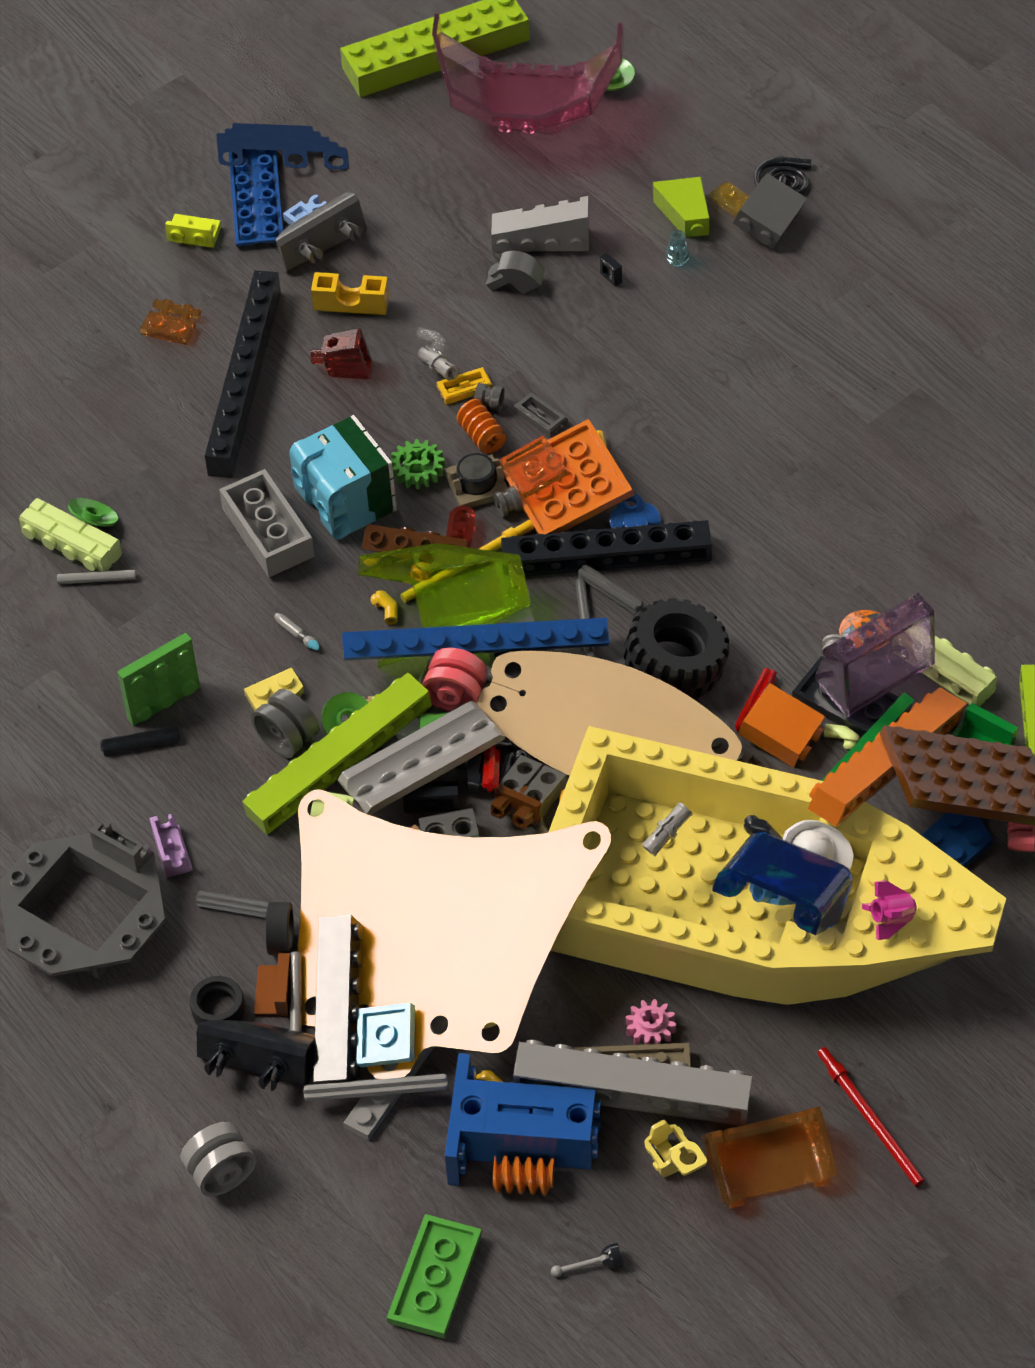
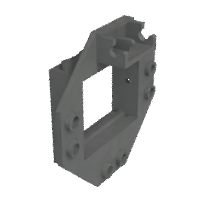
M107 821L104 825L97 822L89 831L90 833L33 843L0 880V898L7 950L50 976L84 971L99 980L111 965L132 962L165 923L154 850L151 849L150 845H143L112 828L111 824ZM73 865L139 901L98 951L32 914Z

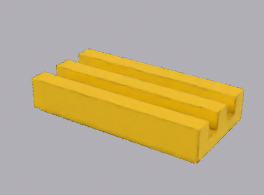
M483 367L457 375L454 380L451 378V381L444 379L436 382L437 389L440 391L441 397L444 398L446 405L474 396L478 383H485L492 388V383Z

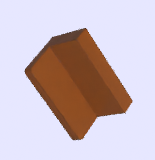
M278 953L277 965L258 966L254 1013L257 1017L289 1016L290 953Z

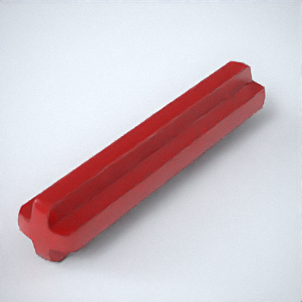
M763 669L735 723L736 732L739 733L744 719L768 684H774L777 678L775 670Z
M496 745L484 751L482 787L487 788V792H493V789L499 786L500 750L495 749Z

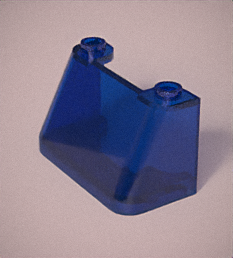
M761 831L750 835L716 877L712 891L726 897H734L742 892L744 886L750 883L796 902L793 915L796 925L806 932L818 935L839 923L852 886L853 876L849 868L843 864Z

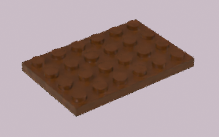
M883 726L880 736L909 807L1035 825V757L1031 748L1006 745L1000 742L981 741L975 738L955 737L950 734L930 733L925 730L917 731L899 726Z

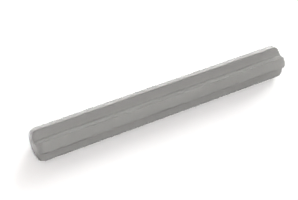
M446 1074L306 1085L304 1086L305 1101H319L446 1090L448 1088V1080Z

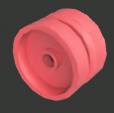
M443 648L436 651L428 667L429 671L425 675L422 685L429 691L432 705L443 711L451 712L467 702L477 703L488 677V668L481 659L468 651L457 648Z

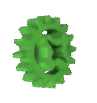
M415 439L414 444L405 441L406 446L404 448L398 445L397 452L391 453L392 459L390 461L392 462L393 478L397 477L398 484L405 482L406 488H409L412 484H415L416 489L420 488V484L429 487V481L437 483L438 476H443L445 458H443V451L438 450L437 444L429 446V440L424 441L423 444H420L418 439Z

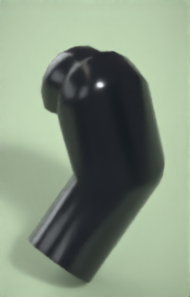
M518 750L503 756L500 761L499 777H505L520 755L528 758V754L524 750Z
M749 815L745 818L744 830L749 835L765 839L772 848H778L781 845L783 838L766 820L759 819L755 815Z

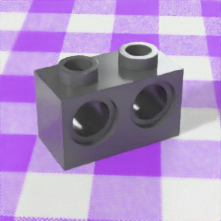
M473 808L419 818V827L423 832L479 838Z

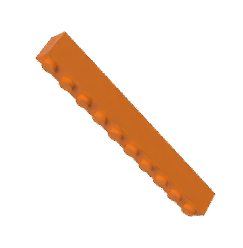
M939 687L932 694L927 693L921 703L916 702L909 713L904 712L898 722L895 723L893 721L889 726H899L917 731L925 730L930 733L946 735L958 725L967 703ZM880 732L872 743L868 741L861 752L856 751L847 763L842 762L835 773L830 772L824 782L815 784L809 795L812 800L808 810L837 827L862 806L864 802L868 801L897 776L881 739Z

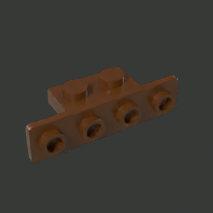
M367 524L362 548L366 551L462 566L468 542L465 539L441 536V534L432 531L422 533L407 527L396 529Z

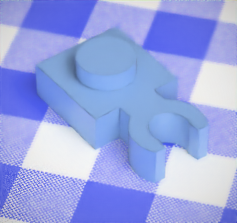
M313 195L307 204L300 201L283 213L284 220L291 225L327 202L323 201L321 204H318L319 196Z

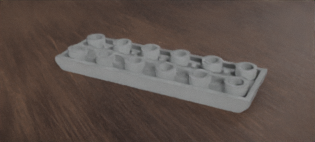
M470 701L345 770L339 776L338 782L351 797H354V801L365 814L371 815L503 741L505 735L487 717L476 702Z

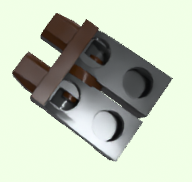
M520 755L502 779L498 788L494 789L491 815L501 819L507 813L513 815L515 826L525 829L530 824L537 826L541 822V817L546 815L557 798L560 799L561 791L565 790L566 774L546 765L542 768L541 763ZM525 766L532 768V771L530 773L525 772ZM548 776L554 777L556 781L554 783L548 782Z

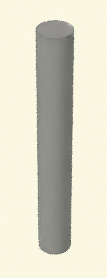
M135 570L57 574L58 584L136 580Z
M291 952L290 1030L302 1032L301 953Z

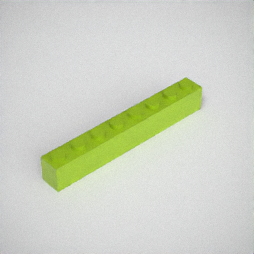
M408 672L401 678L395 679L386 690L376 694L368 704L360 710L354 711L346 721L339 726H335L319 742L313 743L300 757L291 760L282 771L272 775L257 790L250 792L242 801L246 816L266 835L271 833L298 811L299 804L307 793L313 790L327 789L338 780L342 772L360 763L419 717L420 713H424L432 706L429 691Z

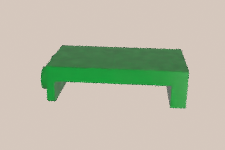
M971 703L966 709L963 722L951 735L1015 746L1019 727Z

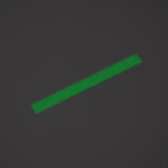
M904 692L830 772L835 773L842 762L847 763L856 751L861 752L868 741L872 743L878 733L881 732L883 726H889L914 699Z

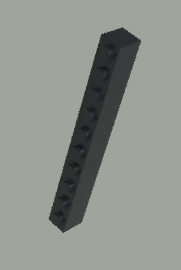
M254 270L205 452L208 476L233 478L281 295L278 272Z

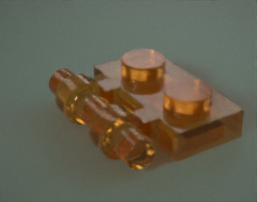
M155 299L153 301V308L160 311L159 313L149 311L140 328L141 335L187 345L196 329L195 321L190 319L191 317L200 319L201 309L193 308V305L186 303L184 305L175 304L169 299H164L163 301ZM171 313L179 314L180 317L170 316V314H171Z

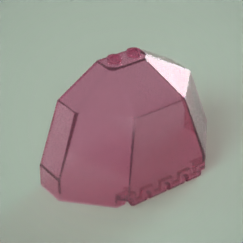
M439 14L434 15L432 29L434 51L450 107L497 133L553 136L593 114L620 67L623 58V23H618L616 44L586 62H578L572 66L558 65V71H554V65L535 64V69L531 70V64L512 63V67L509 69L508 62H493L487 57H481L442 32Z

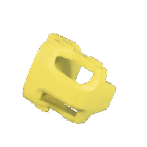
M662 1120L651 1127L650 1134L645 1139L644 1145L655 1161L652 1163L653 1167L662 1177L670 1176L677 1171L686 1176L707 1164V1159L696 1143L687 1140L682 1129L677 1127L676 1124L668 1125L665 1120ZM674 1132L681 1143L672 1147L668 1141V1136ZM651 1144H654L655 1148L657 1149V1151L659 1152V1154H660L661 1157L663 1158L664 1163H663V1161L661 1160V1158L659 1157V1155L656 1153V1151L654 1150V1148L652 1147Z

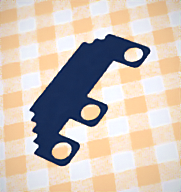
M233 123L231 129H225V133L216 134L218 162L221 165H242V149L283 151L284 165L289 168H306L308 166L307 152H323L324 166L328 169L344 170L349 166L347 148L338 147V143L330 142L329 137H322L319 131H313L312 126ZM234 152L237 154L238 159L235 162H227L223 159V154ZM292 154H298L303 158V162L294 165L288 161V157ZM331 156H339L343 159V164L333 166L329 163L328 159Z

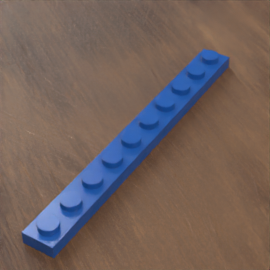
M607 618L342 632L344 661L433 656L436 651L443 648H457L475 654L608 646L610 643Z

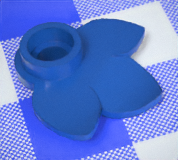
M634 493V496L618 503V507L610 514L609 522L611 528L648 524L658 525L661 524V516L654 505L643 502V499ZM627 501L634 502L635 506H629Z

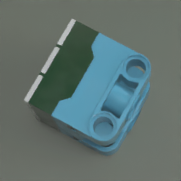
M354 415L305 439L299 440L291 446L289 454L294 487L307 504H314L319 510L322 524L334 539H342L348 534L397 510L392 462Z

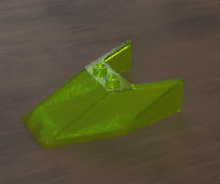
M434 543L359 555L358 576L408 583L413 586L422 628L495 624L531 604L521 558L517 554ZM411 657L377 659V668Z

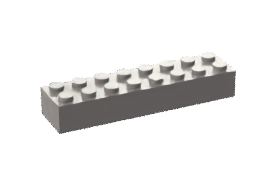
M527 1040L526 1043L519 1042L513 1074L514 1083L596 1089V1100L601 1101V1106L746 1127L752 1076H748L740 1070H730L727 1073L717 1071V1068L712 1066L688 1067V1064L679 1061H673L671 1064L660 1063L658 1059L652 1057H643L642 1060L630 1058L629 1055L624 1053H614L613 1056L601 1054V1051L591 1048L578 1051L572 1050L571 1046L557 1044L555 1047L545 1046L537 1040Z

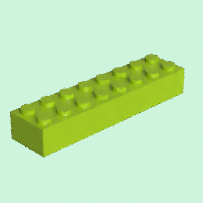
M482 0L341 47L342 69L359 97H363L529 41V19L516 0Z

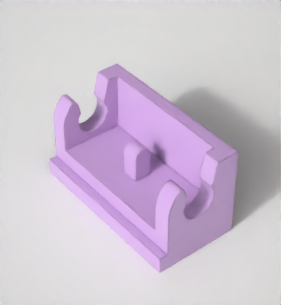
M172 814L168 815L169 821L165 824H161L157 816L150 818L153 836L166 878L193 871L180 826L176 824L175 817Z

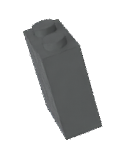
M766 173L739 210L733 224L774 250L801 212L807 198Z

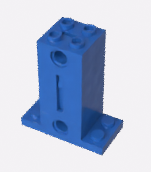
M458 1054L445 1149L448 1185L460 1186L461 1175H466L467 1160L494 1162L495 1155L499 1163L502 1162L504 1156H507L509 1163L513 1164L515 1157L519 1156L521 1164H525L527 1157H531L533 1165H536L540 1157L543 1158L545 1166H548L551 1158H554L555 1167L591 1170L592 1158L598 1159V1133L601 1132L602 1115H600L601 1101L596 1100V1089L475 1080L476 1066L471 1065L470 1054Z

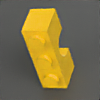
M315 272L311 287L313 310L386 315L389 302L388 277L363 275L360 287L349 288L340 282L339 274Z

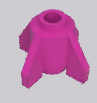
M875 881V896L878 899H874L871 903H862V909L871 911L873 919L876 922L882 923L876 925V939L884 940L891 938L908 922L912 921L917 911V905L909 893L889 881Z

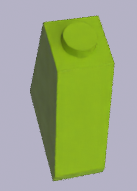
M701 177L653 182L654 203L685 238L709 235V215Z

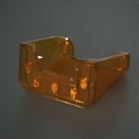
M821 1106L729 1128L724 1131H714L701 1136L721 1203H728L729 1209L746 1205V1198L813 1182L815 1188L832 1184L831 1178L838 1176Z

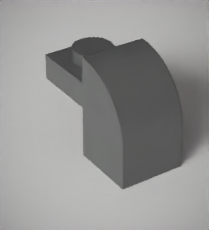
M506 251L502 253L500 263L490 267L486 286L493 291L511 283L520 293L525 294L541 286L545 268L527 253Z

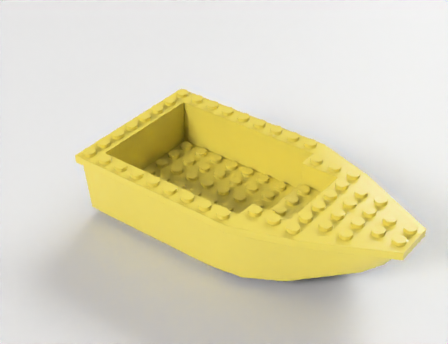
M588 726L549 832L597 821L603 823L611 834V843L608 850L577 897L550 951L735 997L785 1005L846 997L936 966L955 957L992 952L1005 908L1006 898L908 825L866 802L837 827L808 810L812 800L809 797L811 790L816 783L819 782L821 784L824 781ZM680 802L693 815L676 832L677 836L674 839L671 838L654 857L641 844L658 827L657 823L660 820L663 821ZM749 815H755L759 819L766 820L782 838L787 829L804 820L820 821L837 829L848 840L853 851V862L848 875L837 885L829 889H818L817 896L812 898L808 904L774 905L754 901L749 886L755 876L796 878L789 872L782 860L781 845L778 848H772L765 839L749 835L744 830L745 818ZM595 831L587 833L583 838V846L588 850L596 849L601 843V836ZM886 880L909 893L916 902L917 911L912 921L908 922L891 938L877 940L876 925L882 923L876 922L873 919L871 911L863 910L862 903H871L874 899H878L875 896V881Z

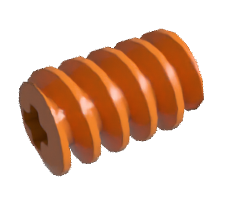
M472 399L460 408L456 417L457 423L482 453L492 454L504 445L507 436L503 434V428L498 425L496 419L493 418L492 414L488 412L479 399Z
M495 1155L493 1166V1187L495 1192L500 1193L503 1185H505L507 1193L511 1194L516 1185L519 1194H524L528 1186L531 1195H535L538 1187H540L542 1195L547 1196L550 1187L553 1189L554 1158H551L548 1166H545L543 1158L539 1157L536 1166H533L531 1157H527L525 1164L521 1165L519 1156L515 1157L513 1164H509L508 1157L504 1156L501 1164H498Z

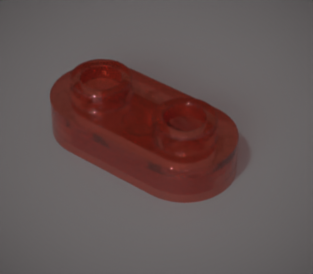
M458 506L452 509L449 514L446 536L467 540L466 550L471 547L476 523L473 509L468 506Z

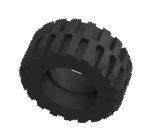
M669 598L667 601H663V599L653 602V605L647 604L633 618L623 650L625 666L662 680L691 698L694 695L698 698L705 695L707 691H711L716 686L717 681L720 680L729 655V636L725 632L726 628L722 622L717 621V616L712 611L707 612L704 606L691 604V601L686 599L683 601H677V598ZM675 642L690 649L695 656L680 657L673 655L661 648L658 643Z

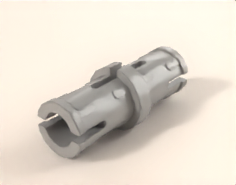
M427 345L425 348L421 347L418 352V358L428 364L430 370L434 373H440L449 381H451V378L454 380L457 377L458 368L447 361L445 355L435 352Z
M679 802L663 821L660 820L657 823L658 827L641 845L651 855L656 857L663 846L671 838L674 839L677 836L676 832L693 815L692 812Z

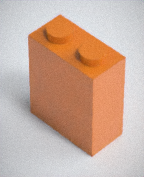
M769 683L744 719L738 735L794 768L799 759L804 761L810 753L812 747L809 744L811 741L817 742L825 729L821 726L825 716Z

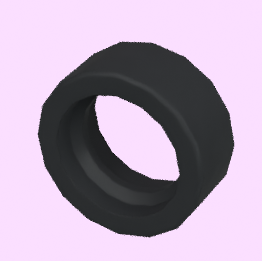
M269 902L266 911L268 955L277 956L278 953H291L294 937L291 902Z
M210 976L201 980L190 994V1008L196 1024L214 1020L241 1021L245 1013V1002L239 984L231 978L224 976ZM224 993L233 997V1007L223 1014L210 1015L204 1013L201 1009L202 1001L212 994Z

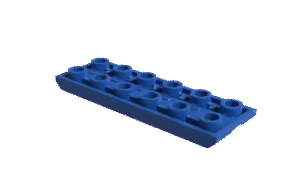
M242 149L243 164L240 166H230L236 246L274 243L283 231L276 150ZM229 152V162L237 161V154Z

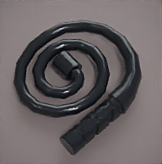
M783 156L767 159L757 167L754 173V184L757 187L760 183L759 176L763 170L768 167L777 166L778 168L773 169L769 174L774 176L780 172H792L799 175L803 180V186L796 192L803 194L809 187V179L804 172L794 167L811 169L812 159ZM785 173L778 178L785 185H787V178L792 179L794 184L790 188L793 190L799 187V179L794 174Z

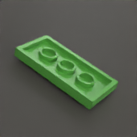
M425 1214L389 1309L387 1323L445 1339L479 1245L482 1229Z

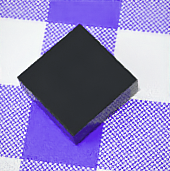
M607 252L601 255L600 274L611 284L618 286L622 283V265Z

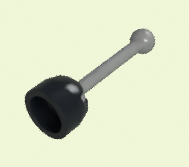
M618 1243L604 1247L599 1257L563 1267L555 1265L551 1269V1274L554 1277H560L564 1272L602 1263L608 1268L624 1266Z

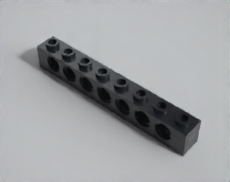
M708 520L501 538L504 578L578 572L585 564L597 571L712 561V542Z

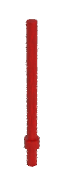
M826 1047L821 1048L817 1055L828 1068V1075L835 1083H839L915 1187L921 1186L925 1180L849 1079L846 1068L841 1062L835 1060Z

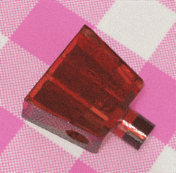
M361 329L328 334L324 336L322 349L311 350V363L325 364L328 375L331 377L369 379L372 358Z

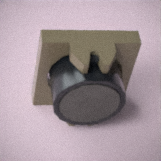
M471 453L462 457L457 465L444 468L445 476L461 511L493 502V494L495 492L503 493L508 489L504 481L502 466H499V460L494 459L493 455L487 456L481 453Z

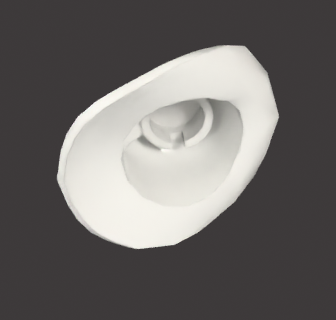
M804 820L794 824L785 831L781 843V857L789 872L796 879L810 880L817 889H829L837 885L848 875L853 862V851L848 840L840 831L820 821Z

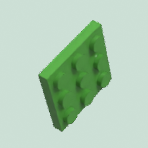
M187 633L180 635L117 671L127 719L132 726L148 720L155 713L170 707L174 702L193 694L201 687L192 639Z

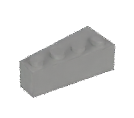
M588 196L580 197V201L569 203V200L559 201V205L545 207L542 204L536 205L534 209L529 211L521 208L492 214V252L589 251Z

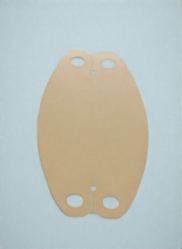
M516 651L502 654L496 657L492 665L491 673L493 679L490 686L481 691L477 701V705L509 740L533 757L569 776L588 726L736 761L742 750V745L737 735L721 719L685 693L637 669L585 655L548 651ZM516 662L521 666V674L513 679L507 677L504 671L506 665ZM525 690L526 695L520 696L519 692ZM495 696H503L507 701L506 708L500 712L493 711L490 707V701ZM716 738L727 740L729 747L724 754L713 752L711 745Z

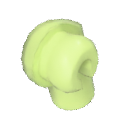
M825 724L824 737L844 739L843 746L845 749L850 750L860 740L859 735L847 726Z

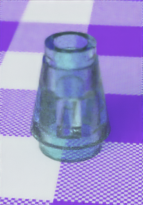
M681 230L671 232L665 254L668 262L674 266L684 265L690 256L685 234Z

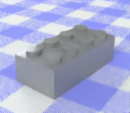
M266 469L219 489L222 509L268 578L315 557L311 535Z

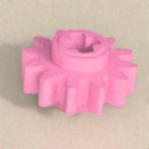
M656 999L652 1001L650 1006H647V1003L641 1000V1008L638 1009L635 1006H631V1015L626 1016L627 1036H634L635 1045L641 1041L644 1042V1045L650 1043L661 1044L662 1039L666 1042H671V1033L676 1032L675 1013H668L667 1003L657 1007Z

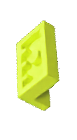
M174 214L172 221H167L165 224L167 241L214 248L222 227L221 220Z

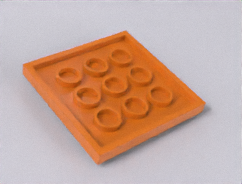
M589 419L499 465L502 466L504 478L509 486L516 488L522 502V508L533 523L538 534L562 533L634 496L631 486Z

